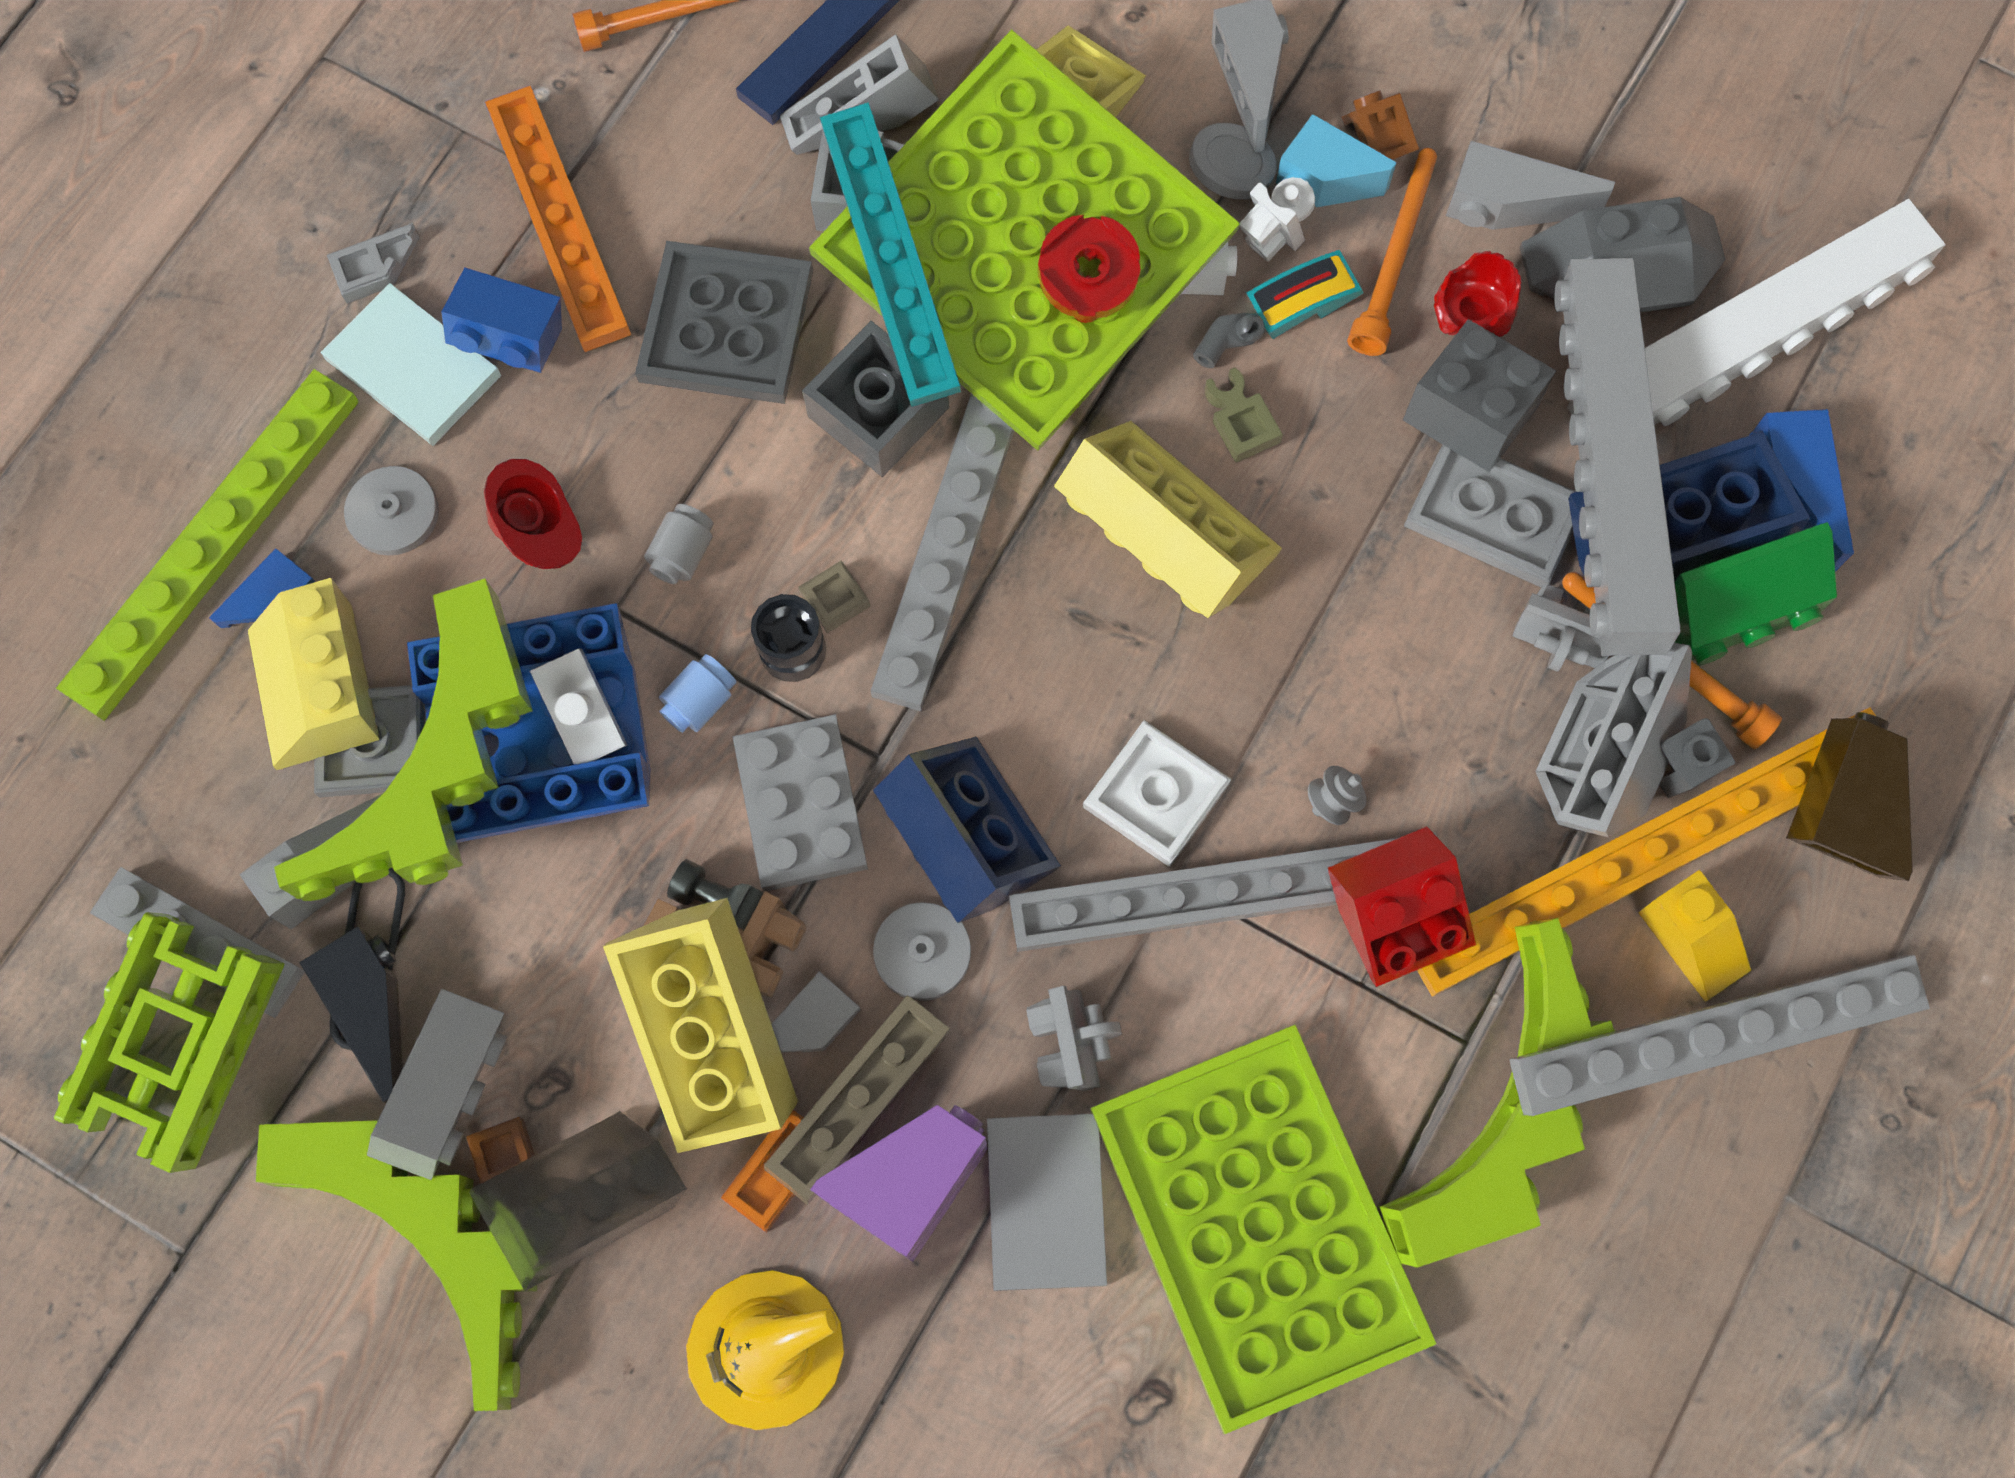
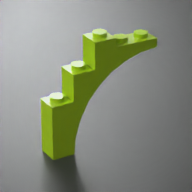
M485 578L433 595L440 633L439 672L429 716L410 757L386 791L352 824L315 849L274 866L279 888L293 897L303 901L320 900L335 893L336 886L354 880L358 883L379 880L387 876L389 868L392 867L398 875L409 883L415 882L417 885H427L445 879L449 875L448 870L463 866L446 805L465 806L473 804L485 796L484 792L498 788L481 729L485 727L490 729L508 727L516 723L520 719V715L533 711L499 597Z
M1559 919L1539 920L1516 926L1515 931L1524 973V1019L1517 1057L1616 1031L1611 1020H1589L1587 1014L1589 1011V998L1582 984L1577 981L1571 961L1573 955L1572 943L1567 932L1561 928ZM1511 1072L1503 1097L1484 1129L1459 1158L1418 1190L1380 1206L1387 1233L1401 1264L1418 1268L1541 1226L1537 1213L1540 1205L1538 1191L1532 1180L1526 1176L1525 1170L1585 1150L1581 1138L1583 1122L1576 1106L1572 1105L1535 1116L1523 1115L1513 1072Z
M378 1120L259 1125L256 1182L274 1187L316 1189L341 1196L380 1216L411 1242L439 1277L459 1317L471 1362L474 1411L511 1410V1398H516L520 1389V1366L518 1362H512L513 1338H518L522 1329V1308L519 1302L514 1303V1292L537 1291V1278H543L545 1275L546 1248L544 1243H538V1234L527 1230L472 1232V1223L478 1222L481 1212L480 1191L478 1188H473L474 1179L462 1175H434L432 1180L421 1176H408V1171L367 1156L370 1137Z

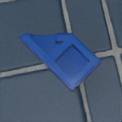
M275 548L219 606L209 619L220 628H229L232 624L255 622L280 592L316 581Z

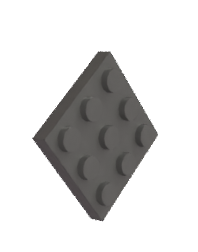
M666 241L635 372L638 382L785 404L813 276L812 261Z

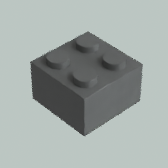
M1468 319L1417 383L1403 421L1490 473L1538 409L1556 370Z
M870 321L802 390L808 418L882 478L950 408L949 396L911 407L888 333L873 321Z

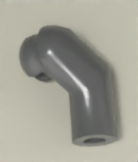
M1239 313L1218 317L1212 323L1193 353L1194 359L1206 368H1214L1225 349L1248 346L1259 340L1265 331L1264 321L1260 316L1252 313Z

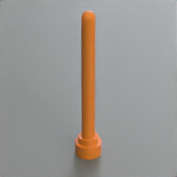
M661 0L604 16L602 11L592 13L591 9L572 13L583 52L602 48L601 42L610 40L609 35L740 0Z
M1424 148L1418 153L1368 310L1361 313L1360 317L1356 318L1352 323L1347 342L1358 353L1368 356H1379L1384 354L1387 349L1392 331L1389 326V319L1386 316L1437 161V154L1432 148Z
M1570 572L1564 576L1562 581L1564 589L1591 609L1592 604L1596 603L1594 587H1587L1585 578L1577 572ZM1691 660L1689 686L1733 720L1731 726L1738 730L1736 736L1754 750L1759 748L1775 732L1782 721V716L1765 703L1759 706L1755 702L1750 701L1747 704Z

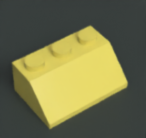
M332 578L280 592L248 629L273 767L276 770L314 760L318 757L380 740L372 700L368 693L369 685L350 602Z

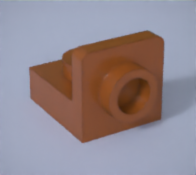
M1381 90L1354 100L1353 104L1356 110L1342 116L1344 126L1351 123L1354 124L1360 142L1392 160L1419 150L1400 93L1383 99Z

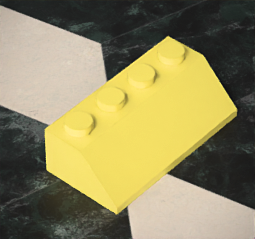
M1132 421L1085 438L1054 486L1067 497L1068 504L1075 511L1088 515L1101 526L1106 537L1111 542L1126 548L1142 562V566L1148 574L1156 579L1165 581L1180 594L1182 602L1189 609L1203 614L1207 618L1228 607L1282 550V547Z
M728 898L675 911L607 942L603 948L677 1153L781 1129L798 1103Z

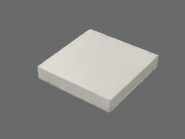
M1144 720L1083 802V808L1165 865L1171 867L1227 789L1231 779Z

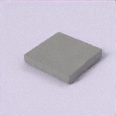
M412 685L368 689L380 740L316 758L314 761V793L319 798L383 793L386 791L410 757L424 727V703L415 695Z

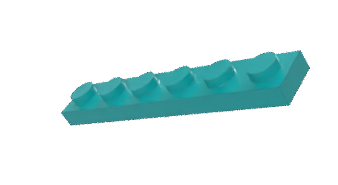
M869 102L820 117L822 129L911 407L961 392L958 377Z

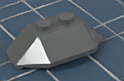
M1681 197L1581 210L1523 241L1520 245L1530 291L1541 296L1546 294L1553 300H1555L1556 283L1558 280H1564L1571 259L1633 258L1640 312L1692 305L1726 260L1714 216Z

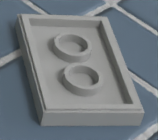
M1442 444L1406 519L1404 527L1542 588L1545 584L1549 585L1572 535L1573 525L1568 498L1571 493L1576 491L1501 458L1489 473Z
M1093 1114L987 1118L993 1290L1008 1291L1107 1286L1099 1128Z

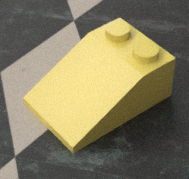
M1069 25L1036 49L1114 117L1120 113L1143 84L1146 75Z

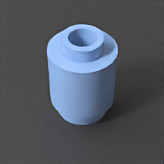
M705 654L698 662L692 660L659 695L660 701L665 705L659 712L678 731L683 733L689 727L693 731L698 732L732 696L729 690L736 684V680L719 662Z

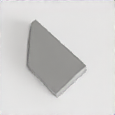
M413 223L327 255L341 295L347 304L382 291L389 283L394 286L420 238Z
M819 971L771 1025L781 1053L825 1051L861 1009Z

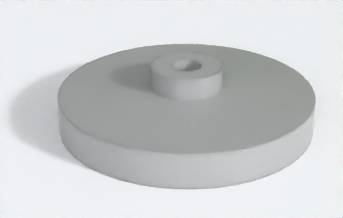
M1216 123L1202 129L1195 137L1189 153L1190 166L1198 180L1211 191L1232 199H1250L1249 193L1259 182L1268 188L1277 168L1276 158L1269 144L1265 143L1264 151L1254 153L1245 127L1232 123Z
M388 466L367 473L354 484L345 501L344 519L351 535L368 551L387 556L400 555L417 548L430 536L438 519L439 507L433 489L420 474L405 467Z
M912 903L897 909L884 920L874 940L873 955L875 966L881 979L893 992L904 998L908 995L913 1000L927 1001L940 998L959 985L969 968L971 946L963 923H957L948 909L933 903Z

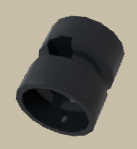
M780 594L768 598L758 606L752 617L751 634L764 668L773 677L785 682H799L810 678L820 669L826 656V643L816 610L807 600L788 594Z

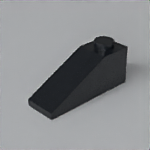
M356 927L299 963L382 1102L387 1103L403 1069L398 980L389 967L397 960L380 934L372 938L360 927Z

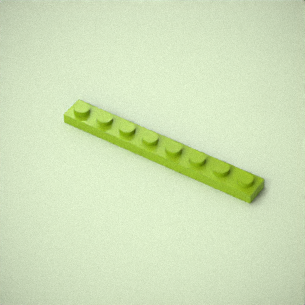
M313 369L58 684L56 689L105 721L359 403L356 396L351 391Z

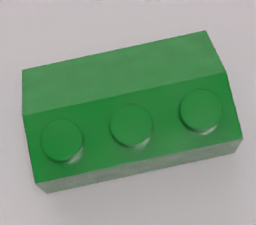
M1828 522L1680 574L1674 581L1681 632L1674 643L1689 645L1692 650L1691 660H1696L1697 664L1701 666L1725 656L1728 653L1727 648L1744 643L1747 649L1753 648L1774 638L1776 630L1791 625L1793 631H1800L1820 622L1824 618L1821 612L1837 598L1833 533Z

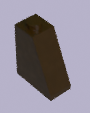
M1857 712L1855 718H1831L1786 839L1876 877L1909 881L1913 872L1908 739L1887 730L1889 722L1871 714Z

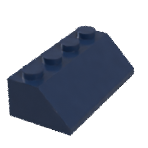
M1763 431L1659 465L1674 581L1682 573L1798 533L1803 530L1810 519ZM1574 492L1570 494L1568 501L1579 567L1585 577L1586 556L1590 555L1589 539H1582L1579 530L1580 511L1582 507H1585L1583 492Z

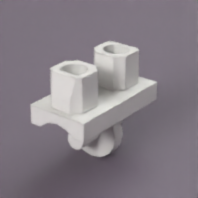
M1291 177L1284 179L1276 185L1270 199L1267 188L1259 182L1249 193L1254 208L1240 222V228L1247 235L1245 238L1247 244L1269 262L1285 243L1296 251L1305 241L1299 222L1307 218L1313 211L1315 195L1313 188L1307 181Z

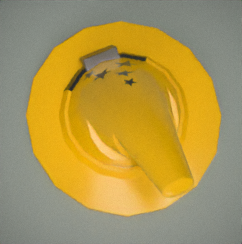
M774 1270L741 1275L717 1289L695 1315L686 1344L688 1374L702 1403L725 1422L753 1430L789 1426L816 1410L836 1384L844 1357L841 1321L827 1296L804 1278Z

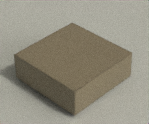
M842 560L798 587L803 599L807 600L816 610L819 622L826 633H829L870 607L868 598Z

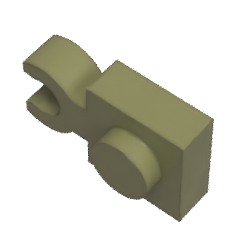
M1234 367L1229 370L1228 381L1233 389L1221 391L1216 387L1213 379L1210 378L1206 380L1205 396L1211 405L1222 409L1214 413L1213 423L1232 458L1237 463L1280 444L1283 434L1260 393L1249 398L1244 396V377Z

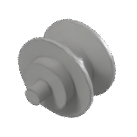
M1330 766L1324 771L1323 779L1317 778L1311 781L1308 785V797L1313 806L1312 812L1314 815L1321 816L1332 824L1343 825L1349 820L1351 812L1361 811L1366 805V794L1361 784V776L1353 774L1340 766Z

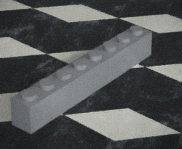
M1633 258L1571 259L1564 280H1558L1556 283L1554 299L1556 311L1563 312L1565 324H1562L1559 336L1561 355H1568L1569 369L1566 370L1564 378V393L1566 400H1573L1575 413L1570 418L1569 438L1572 446L1578 445L1580 458L1575 464L1574 484L1577 492H1583L1585 507H1582L1580 511L1579 530L1582 539H1589L1590 555H1587L1585 560V582L1587 587H1594L1596 602L1592 604L1590 610V629L1593 636H1599L1601 656L1667 655L1681 631Z

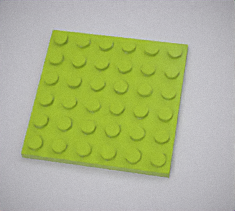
M1012 29L888 162L959 383L1037 451L1045 445L1223 248L1240 226V223ZM846 207L809 247L810 254L882 316L848 207ZM1076 215L1097 219L1105 216L1118 221L1132 234L1139 247L1140 254L1139 263L1141 270L1132 298L1118 312L1089 323L1080 322L1073 316L1066 315L1056 309L1044 295L1037 272L1041 247L1047 234L1061 221ZM1081 257L1077 260L1080 265L1078 273L1081 276H1090L1092 278L1099 276L1098 267L1101 261L1098 258L1088 261Z

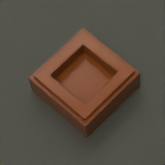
M521 1117L466 1136L483 1190L493 1189L539 1171L524 1119Z

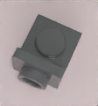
M1701 719L1661 743V749L1669 760V765L1673 771L1663 776L1659 785L1667 798H1671L1693 789L1736 763L1709 719Z

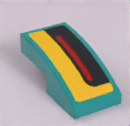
M1340 250L1327 253L1295 266L1247 292L1258 316L1264 321L1265 328L1272 339L1316 313L1322 319L1364 294Z

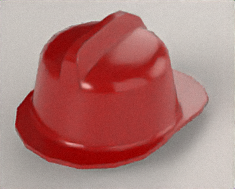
M509 459L497 464L487 476L484 486L487 520L495 536L503 541L516 558L527 565L540 569H558L571 563L581 551L583 537L579 523L555 476L541 464L528 459Z

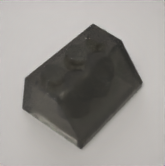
M619 1111L473 1187L469 1193L523 1290L527 1291L672 1210L687 1188L659 1140Z

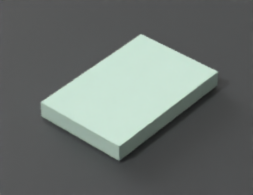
M390 283L320 352L327 362L432 446L502 376L498 368L481 354L466 353L455 346L446 344L443 325Z

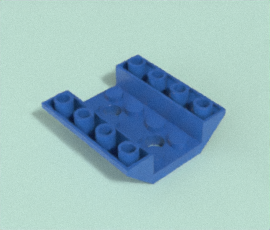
M618 604L508 623L507 627L533 711L520 715V719L508 727L499 729L485 727L481 729L483 736L493 735L498 737L499 740L496 753L490 757L498 788L484 792L485 796L473 804L465 806L446 805L456 842L460 843L648 807L650 800V762L636 672ZM440 636L407 642L413 692L425 704L426 719L429 716L438 679ZM582 649L627 746L595 761L574 765L530 671L572 651Z

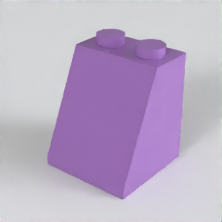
M936 1105L819 1178L810 1190L829 1205L914 1262L988 1150L986 1137L982 1135L984 1129L981 1128L983 1123L957 1105H954L950 1112Z

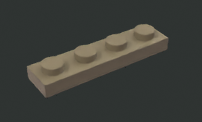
M907 995L764 1164V1170L809 1205L816 1196L810 1190L814 1183L843 1164L946 1039L950 1028Z

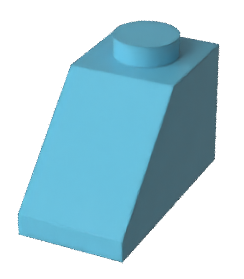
M1312 114L1282 155L1276 184L1291 177L1307 181L1314 191L1315 207L1384 196L1389 189L1397 162Z

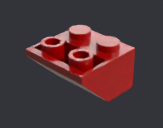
M1427 826L1327 868L1339 913L1376 987L1476 945L1456 856Z

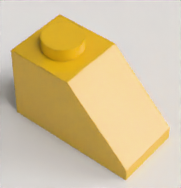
M1700 869L1638 912L1705 1002L1751 971L1735 915Z

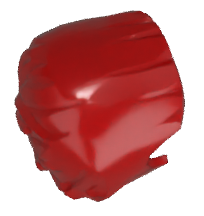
M1484 251L1482 253H1474L1464 264L1454 270H1450L1434 296L1435 303L1433 306L1440 330L1444 334L1456 335L1469 319L1498 337L1506 335L1511 329L1520 304L1521 276L1518 274L1514 264L1498 252Z

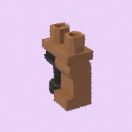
M685 859L678 866L670 881L667 897L683 905H689L695 899L705 904L728 898L760 993L763 996L772 997L784 971L780 967L763 960L762 957L770 942L794 952L806 932V925L791 912L787 911L780 898L766 891L762 892L748 884L742 883L729 888L706 880L705 868ZM657 899L644 925L679 909Z

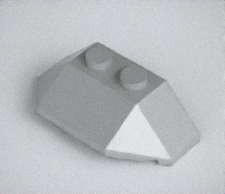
M1674 643L1667 655H1615L1576 682L1535 771L1550 804L1554 818L1559 825L1610 837L1646 815L1669 763L1661 749V743L1682 731L1686 725L1692 650L1689 645Z

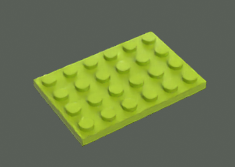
M1296 1025L1091 1108L1090 1111L1095 1118L1101 1138L1223 1434H1228L1436 1345L1433 1334Z

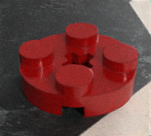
M1084 215L1066 218L1053 227L1043 241L1037 267L1040 287L1048 301L1056 309L1066 315L1073 316L1080 322L1089 323L1098 318L1108 317L1122 309L1135 293L1141 270L1139 247L1132 234L1122 224L1112 218L1101 216V219L1093 217L1084 218ZM1081 257L1088 261L1098 258L1101 261L1098 267L1099 276L1095 278L1081 276L1078 273L1080 265L1077 260Z

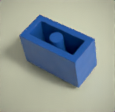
M464 267L441 311L446 344L455 346L466 353H478L503 361L515 368L523 367L539 373L542 372L562 330L561 297Z

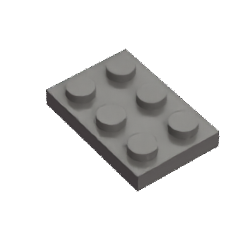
M836 714L732 736L760 884L764 892L868 870Z

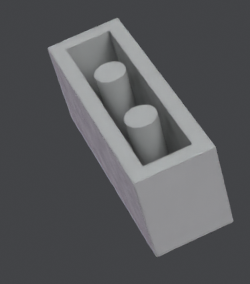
M440 990L371 1134L367 1156L432 1180L440 1162L450 1166L464 1134L455 1130L462 1112L469 1115L474 1114L486 1085L477 1081L484 1064L495 1067L505 1045L507 1036L498 1033L504 1016L503 1012L447 990Z

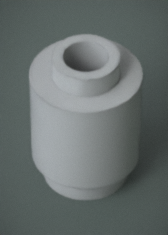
M677 504L673 512L666 513L644 555L646 561L651 565L649 571L655 577L670 584H677L678 580H691L713 537L710 532L714 524L713 521L694 507Z

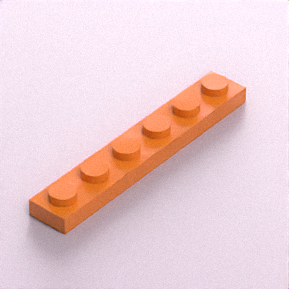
M531 85L486 101V106L584 352L630 336L631 332Z

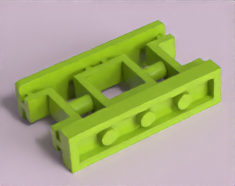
M146 912L142 919L131 929L127 938L128 950L119 971L112 975L105 987V1002L96 1022L88 1028L81 1042L82 1054L73 1074L65 1080L58 1094V1102L60 1104L54 1115V1120L63 1124L74 1123L78 1125V1129L89 1133L104 1131L112 1113L147 1128L136 1155L144 1159L152 1158L151 1165L168 1173L196 1169L285 963L267 955H256L244 947L227 946L219 966L213 965L183 952L194 928L193 925L181 922L179 918L170 914ZM161 961L183 969L172 995L157 988H150ZM204 979L220 986H228L216 1014L193 1005ZM158 1008L193 1023L174 1069L138 1054ZM116 1064L137 1073L127 1098L111 1090L105 1091ZM158 1084H162L175 1091L182 1090L171 1117L148 1107Z

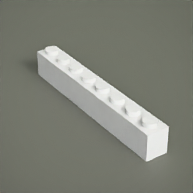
M1907 199L1645 348L1654 425L1658 422H1661L1663 426L1670 425L1690 409L1689 405L1700 398L1705 402L1712 401L1731 386L1730 381L1742 374L1746 379L1752 378L1768 367L1773 361L1772 357L1784 351L1787 355L1794 354L1813 339L1814 336L1812 334L1825 327L1828 332L1834 331L1846 323L1854 315V310L1865 304L1868 309L1876 307L1895 291L1894 287L1904 281L1908 286L1916 284L1934 270L1935 265L1932 261L1946 244L1910 199ZM1571 400L1567 408L1571 414H1575L1573 400Z

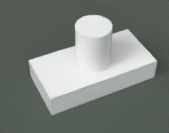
M582 649L572 651L530 671L574 765L595 761L627 746Z

